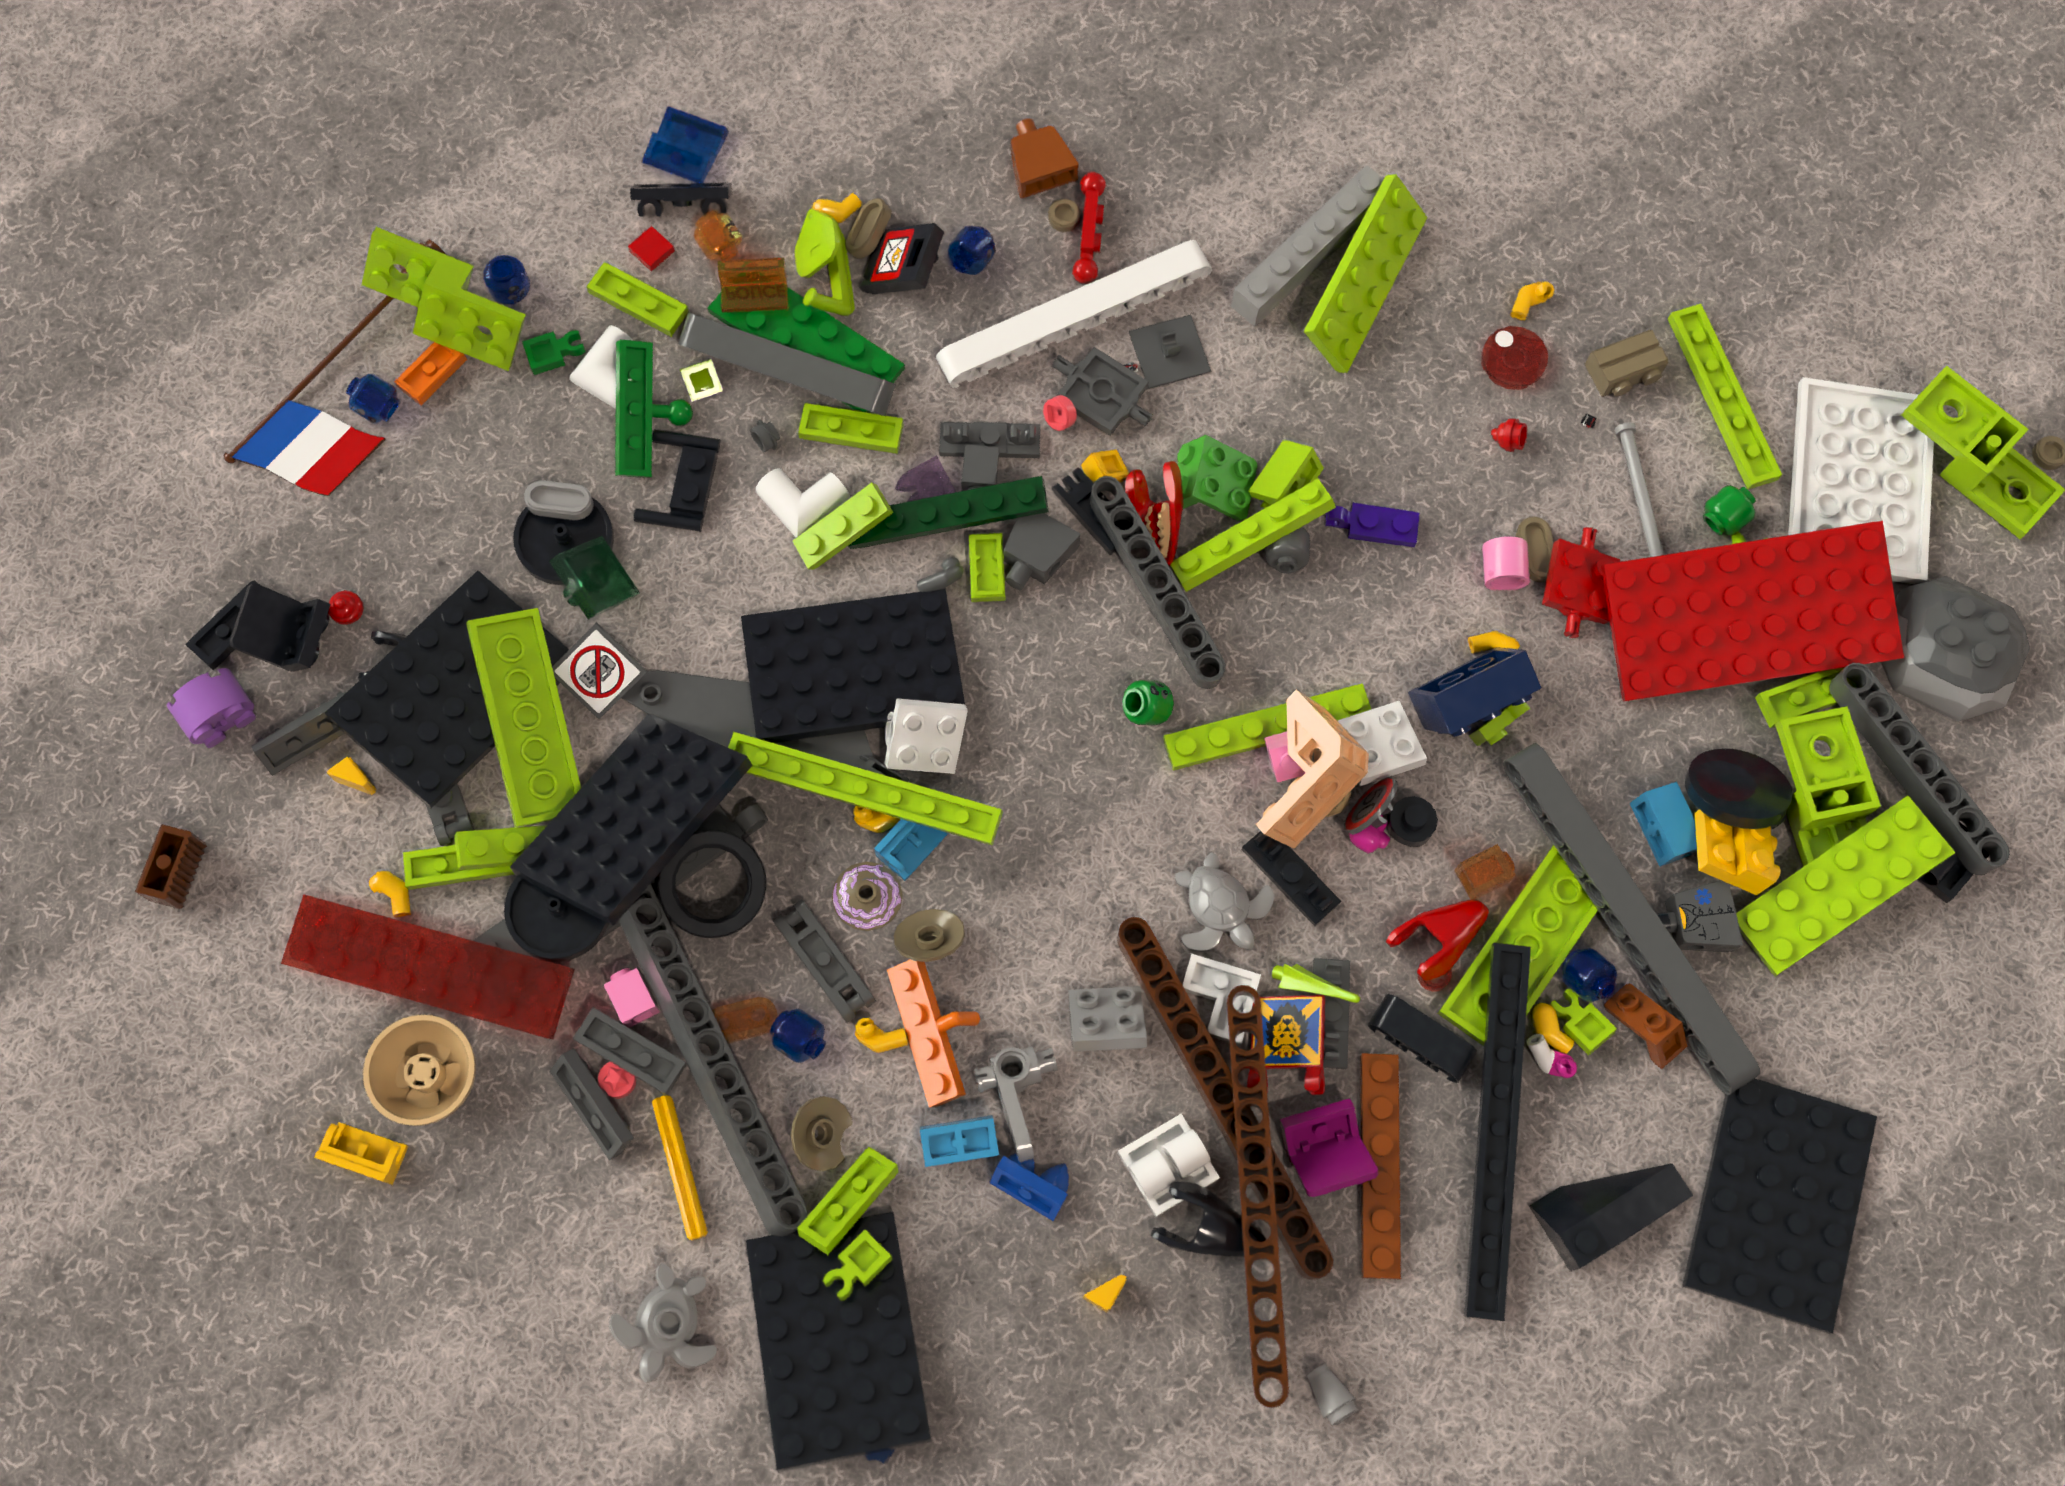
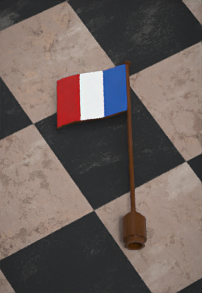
M430 239L425 244L420 243L423 246L446 254ZM399 265L402 270L401 273L408 274L406 268ZM387 295L229 454L224 453V460L227 463H235V460L268 470L301 489L329 496L386 439L358 431L321 410L293 402L292 400L394 298Z

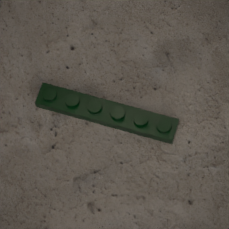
M1042 476L889 505L893 513L848 545L850 549L865 548L1049 512L1044 479Z

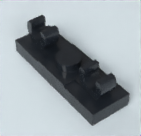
M732 183L634 184L630 188L631 200H641L637 206V212L640 217L645 216L646 204H653L656 208V217H660L664 210L660 200L672 201L675 207L692 206V201H697V199H706L702 205L704 216L709 215V205L713 202L720 205L721 215H726L728 204L725 199H729L732 195Z
M1260 831L1242 847L1241 850L1314 926L1341 903V900L1289 846Z

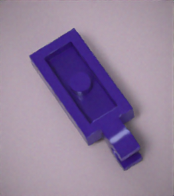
M1352 503L1350 511L1335 505L1336 508L1326 513L1325 526L1348 529V539L1415 547L1417 544L1420 512Z

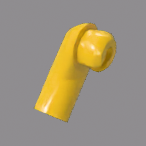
M851 193L842 202L818 199L813 203L812 209L827 213L837 223H842L862 206V202L857 195Z
M1498 631L1468 637L1471 653L1486 651L1496 647L1520 648L1517 639Z
M1538 1003L1532 1010L1535 1033L1542 1034L1549 1045L1559 1052L1567 1054L1572 1049L1574 1040L1560 1030L1555 1009L1549 1004Z

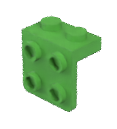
M1208 435L1183 444L1177 456L1182 479L1183 509L1200 502L1237 521L1245 519L1248 515L1251 500L1249 489L1254 483L1257 471L1256 460Z

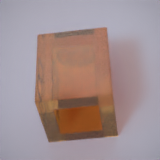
M1498 844L1460 862L1454 870L1471 900H1476L1508 884L1515 876V866L1510 855L1505 851L1502 852Z

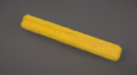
M670 1095L660 1096L652 1101L687 1238L689 1240H697L707 1235V1227L673 1098Z

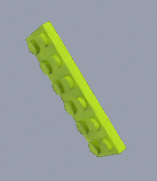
M1397 174L1385 176L1303 331L1334 370L1339 373H1348L1428 218Z
M538 608L468 620L466 625L514 826L525 827L552 821L581 789V784Z
M1906 796L1737 912L1740 933L1774 977H1776L1956 852L1912 799Z
M1554 845L1437 1013L1482 1046H1484L1492 944L1501 943L1531 947L1527 1016L1598 911Z

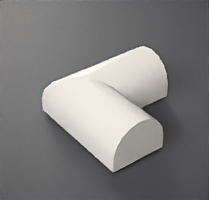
M610 325L570 374V381L616 409V341L632 339L621 329Z
M779 468L767 473L756 486L758 496L796 538L851 498L842 482L831 472L803 493Z

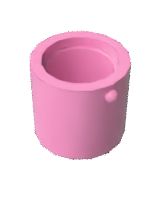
M1499 537L1483 544L1484 582L1486 588L1490 590H1517L1524 588L1530 583L1528 544L1526 540L1518 537Z

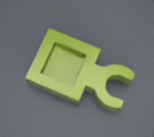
M1526 702L1517 706H1512L1511 704L1502 711L1501 715L1483 724L1471 733L1469 737L1477 746L1486 741L1491 746L1506 736L1508 733L1504 728L1528 711L1530 707Z
M1567 988L1563 996L1569 1001L1570 1006L1562 1007L1555 1000L1550 1005L1555 1009L1558 1018L1568 1021L1564 1024L1563 1031L1589 1056L1612 1037L1617 1028L1592 1003L1582 1008L1579 1005L1577 994Z
M864 1230L838 1256V1259L844 1266L841 1269L829 1271L825 1275L823 1282L829 1287L833 1281L837 1279L843 1280L844 1287L837 1293V1297L843 1301L851 1295L853 1283L857 1279L866 1286L892 1260V1256Z

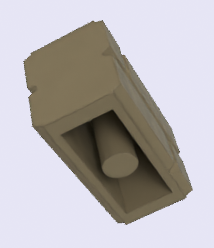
M1647 330L1592 351L1585 362V367L1602 397L1612 393L1615 397L1629 392L1633 385L1643 382L1646 386L1658 381L1668 364V358L1663 348L1659 346V341L1653 330Z

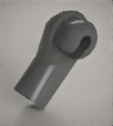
M955 557L947 558L942 562V571L918 580L917 587L919 592L944 589L959 580L963 575V567L960 566L959 560Z

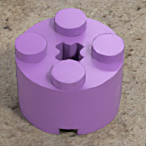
M227 668L217 669L221 675L212 678L207 672L192 679L173 694L176 702L174 704L168 702L167 704L168 710L193 744L204 743L207 748H212L226 739L225 731L235 725L237 728H243L256 718L253 713L254 704L231 670Z

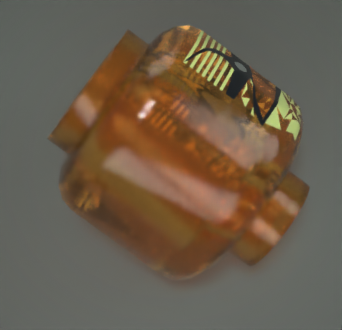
M711 211L697 220L695 223L697 228L694 231L693 237L709 260L720 258L722 262H726L739 253L737 247L742 241V235L728 214H718L717 211Z

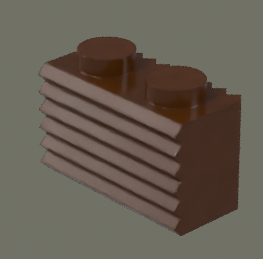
M161 824L135 893L153 903L176 909L183 908V902L187 900L185 896L189 894L188 889L192 887L190 882L194 881L193 875L197 874L195 869L200 867L198 862L202 860L201 855L205 854L203 849L207 847L206 843L190 831Z

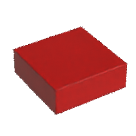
M652 226L628 246L629 252L651 272L675 252L674 246Z

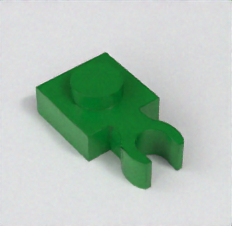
M553 331L522 341L533 375L565 366L564 356H580L586 351L583 343L571 346L572 342L581 339L579 331H570L560 339L556 338Z

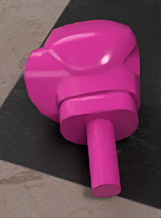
M1388 821L1378 828L1370 825L1359 833L1349 834L1350 841L1357 848L1368 854L1373 853L1378 848L1385 849L1390 842V837L1384 832Z

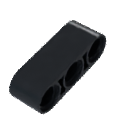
M1386 994L1368 1023V1027L1373 1032H1376V1030L1386 1035L1384 1039L1404 1052H1407V1050L1417 1055L1415 1059L1435 1072H1438V1070L1448 1075L1447 1080L1454 1083H1459L1477 1053L1475 1047L1407 1002L1391 994Z

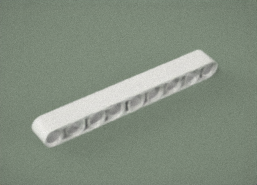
M1189 240L952 343L940 350L936 359L951 387L957 388L959 387L958 384L965 380L971 382L989 374L988 370L995 367L998 369L1018 361V357L1027 354V356L1046 349L1048 348L1047 344L1054 341L1059 343L1078 335L1077 331L1085 328L1087 331L1107 322L1106 318L1113 315L1116 318L1136 309L1135 306L1144 303L1146 305L1164 297V293L1170 290L1175 292L1194 284L1193 280L1201 277L1203 280L1211 273L1212 267L1197 241Z

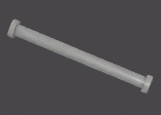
M1632 422L1623 423L1615 427V433L1617 437L1620 436L1649 554L1650 557L1664 555L1634 437L1636 427Z

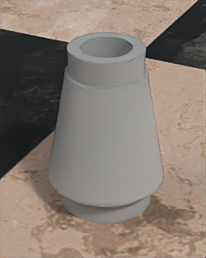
M1326 1364L1319 1366L1307 1375L1323 1419L1328 1418L1332 1426L1344 1421L1358 1411L1354 1404L1356 1398L1334 1373L1329 1370Z

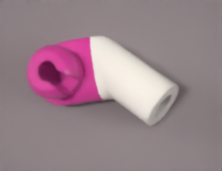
M1535 1034L1527 1040V1045L1543 1072L1563 1078H1571L1576 1074L1577 1064L1573 1058L1566 1053L1550 1049L1542 1034Z

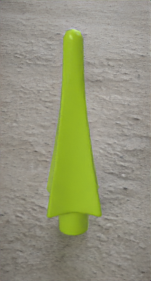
M1284 963L1283 966L1276 965L1272 970V978L1281 981L1278 988L1321 994L1354 1003L1360 1001L1359 995L1320 978L1298 964L1291 967Z

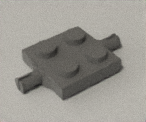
M1093 347L1086 358L1076 365L1061 355H1058L1057 359L1054 360L1052 367L1067 376L1065 385L1056 396L1063 395L1069 398L1074 404L1079 417L1107 435L1111 436L1119 424L1129 416L1145 427L1152 419L1153 414L1137 405L1139 398L1148 388L1149 381L1096 347Z

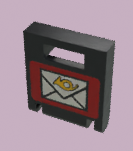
M935 223L885 229L877 247L871 253L864 273L866 280L861 282L860 289L870 294L925 289L944 231ZM920 243L922 247L916 265L911 266L918 244Z

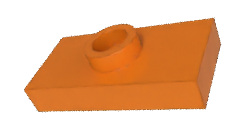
M433 342L394 382L399 389L422 406L467 361L465 354Z

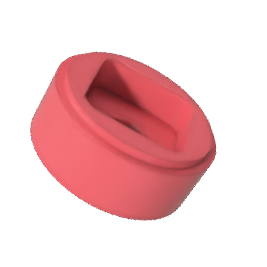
M1055 396L1044 405L1043 413L1045 420L1054 430L1062 431L1075 423L1077 418L1076 409L1072 401L1066 396Z
M608 1062L601 1068L598 1074V1085L606 1091L609 1097L619 1099L626 1097L633 1091L636 1085V1077L615 1064Z

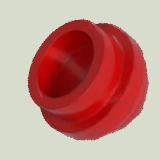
M1510 418L1506 422L1501 423L1498 428L1492 429L1491 434L1499 446L1507 452H1514L1515 449L1522 450L1527 439V424L1520 423L1519 419Z
M339 591L329 600L331 605L328 613L338 624H352L363 613V602L352 591Z

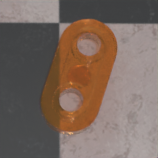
M763 997L743 1000L712 1010L717 1023L722 1018H727L730 1021L728 1028L721 1030L727 1043L767 1034L774 1029L778 1021V1012L775 1005L769 999ZM758 1009L764 1010L765 1017L762 1020L755 1021L752 1018L754 1011Z

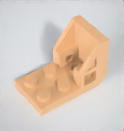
M1295 690L1286 700L1288 754L1305 774L1295 779L1289 785L1286 794L1277 803L1270 805L1256 824L1265 835L1293 849L1368 773L1369 753L1325 707L1298 690Z

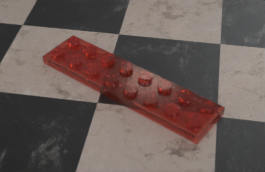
M303 894L281 964L552 1040L554 1039L575 970L567 966Z

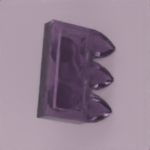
M937 455L903 474L895 487L896 491L900 492L917 490L907 502L956 492Z

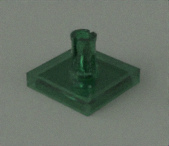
M603 536L562 552L549 561L566 586L563 590L564 598L572 595L567 602L571 606H579L588 620L633 599L640 593Z

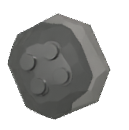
M1947 576L1901 589L1895 601L1904 658L1881 662L1893 690L1958 722L2003 709L2008 702L2030 650L2026 629L2015 609Z

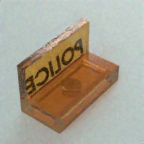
M784 258L717 261L718 276L721 283L722 312L788 309V280Z

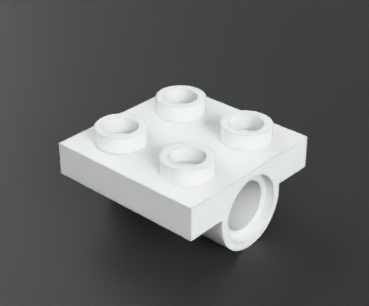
M896 698L894 712L888 714V720L891 721H888L885 727L887 750L884 763L886 768L955 774L968 712L965 704Z
M1400 701L1338 720L1369 753L1368 773L1359 782L1360 786L1426 765L1427 757Z
M1179 1114L1117 1152L1155 1217L1184 1201L1182 1199H1174L1172 1194L1168 1192L1172 1183L1185 1181L1196 1183L1206 1188L1220 1179L1210 1162L1211 1159L1205 1146L1196 1132L1190 1129L1182 1114Z

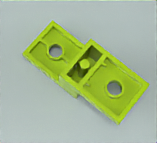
M376 227L371 235L362 286L418 307L412 334L506 371L510 370L526 314L468 292L473 265ZM394 264H398L406 268L408 274L399 272L395 268ZM478 326L488 328L492 335L484 334L479 330Z
M1947 365L1901 414L1903 418L1954 457L1939 476L2019 539L2029 532L2065 491V488L2012 448L2029 429ZM1949 405L1954 407L1958 412V417H1949L1944 412L1943 406ZM2009 487L2018 488L2022 492L2023 499L2013 498L2009 493Z
M1848 706L1781 719L1775 724L1797 790L1792 794V800L1787 810V818L1803 867L1867 824L1866 817L1881 807ZM1816 740H1821L1828 744L1830 747L1829 756H1821L1815 751L1814 742Z

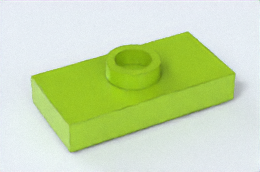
M1003 533L969 534L971 602L1006 601Z

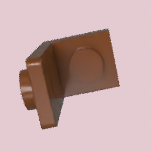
M1626 984L1604 1003L1607 1012L1646 1041L1650 1059L1659 1068L1663 1069L1688 1047L1682 1022L1632 984Z

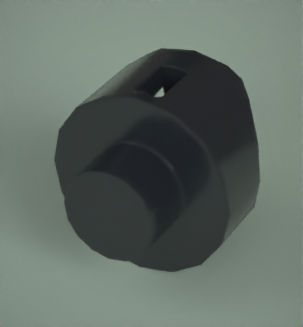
M1415 796L1405 797L1398 801L1393 807V811L1389 813L1387 831L1394 840L1403 845L1420 847L1427 843L1436 830L1438 822L1436 811L1423 798Z

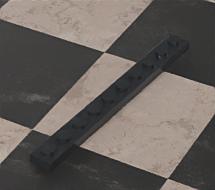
M1493 943L1491 947L1464 1317L1505 1321L1531 947Z

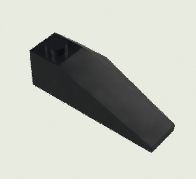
M1673 1163L1561 1186L1532 1203L1529 1207L1569 1271H1574L1613 1249L1694 1195Z

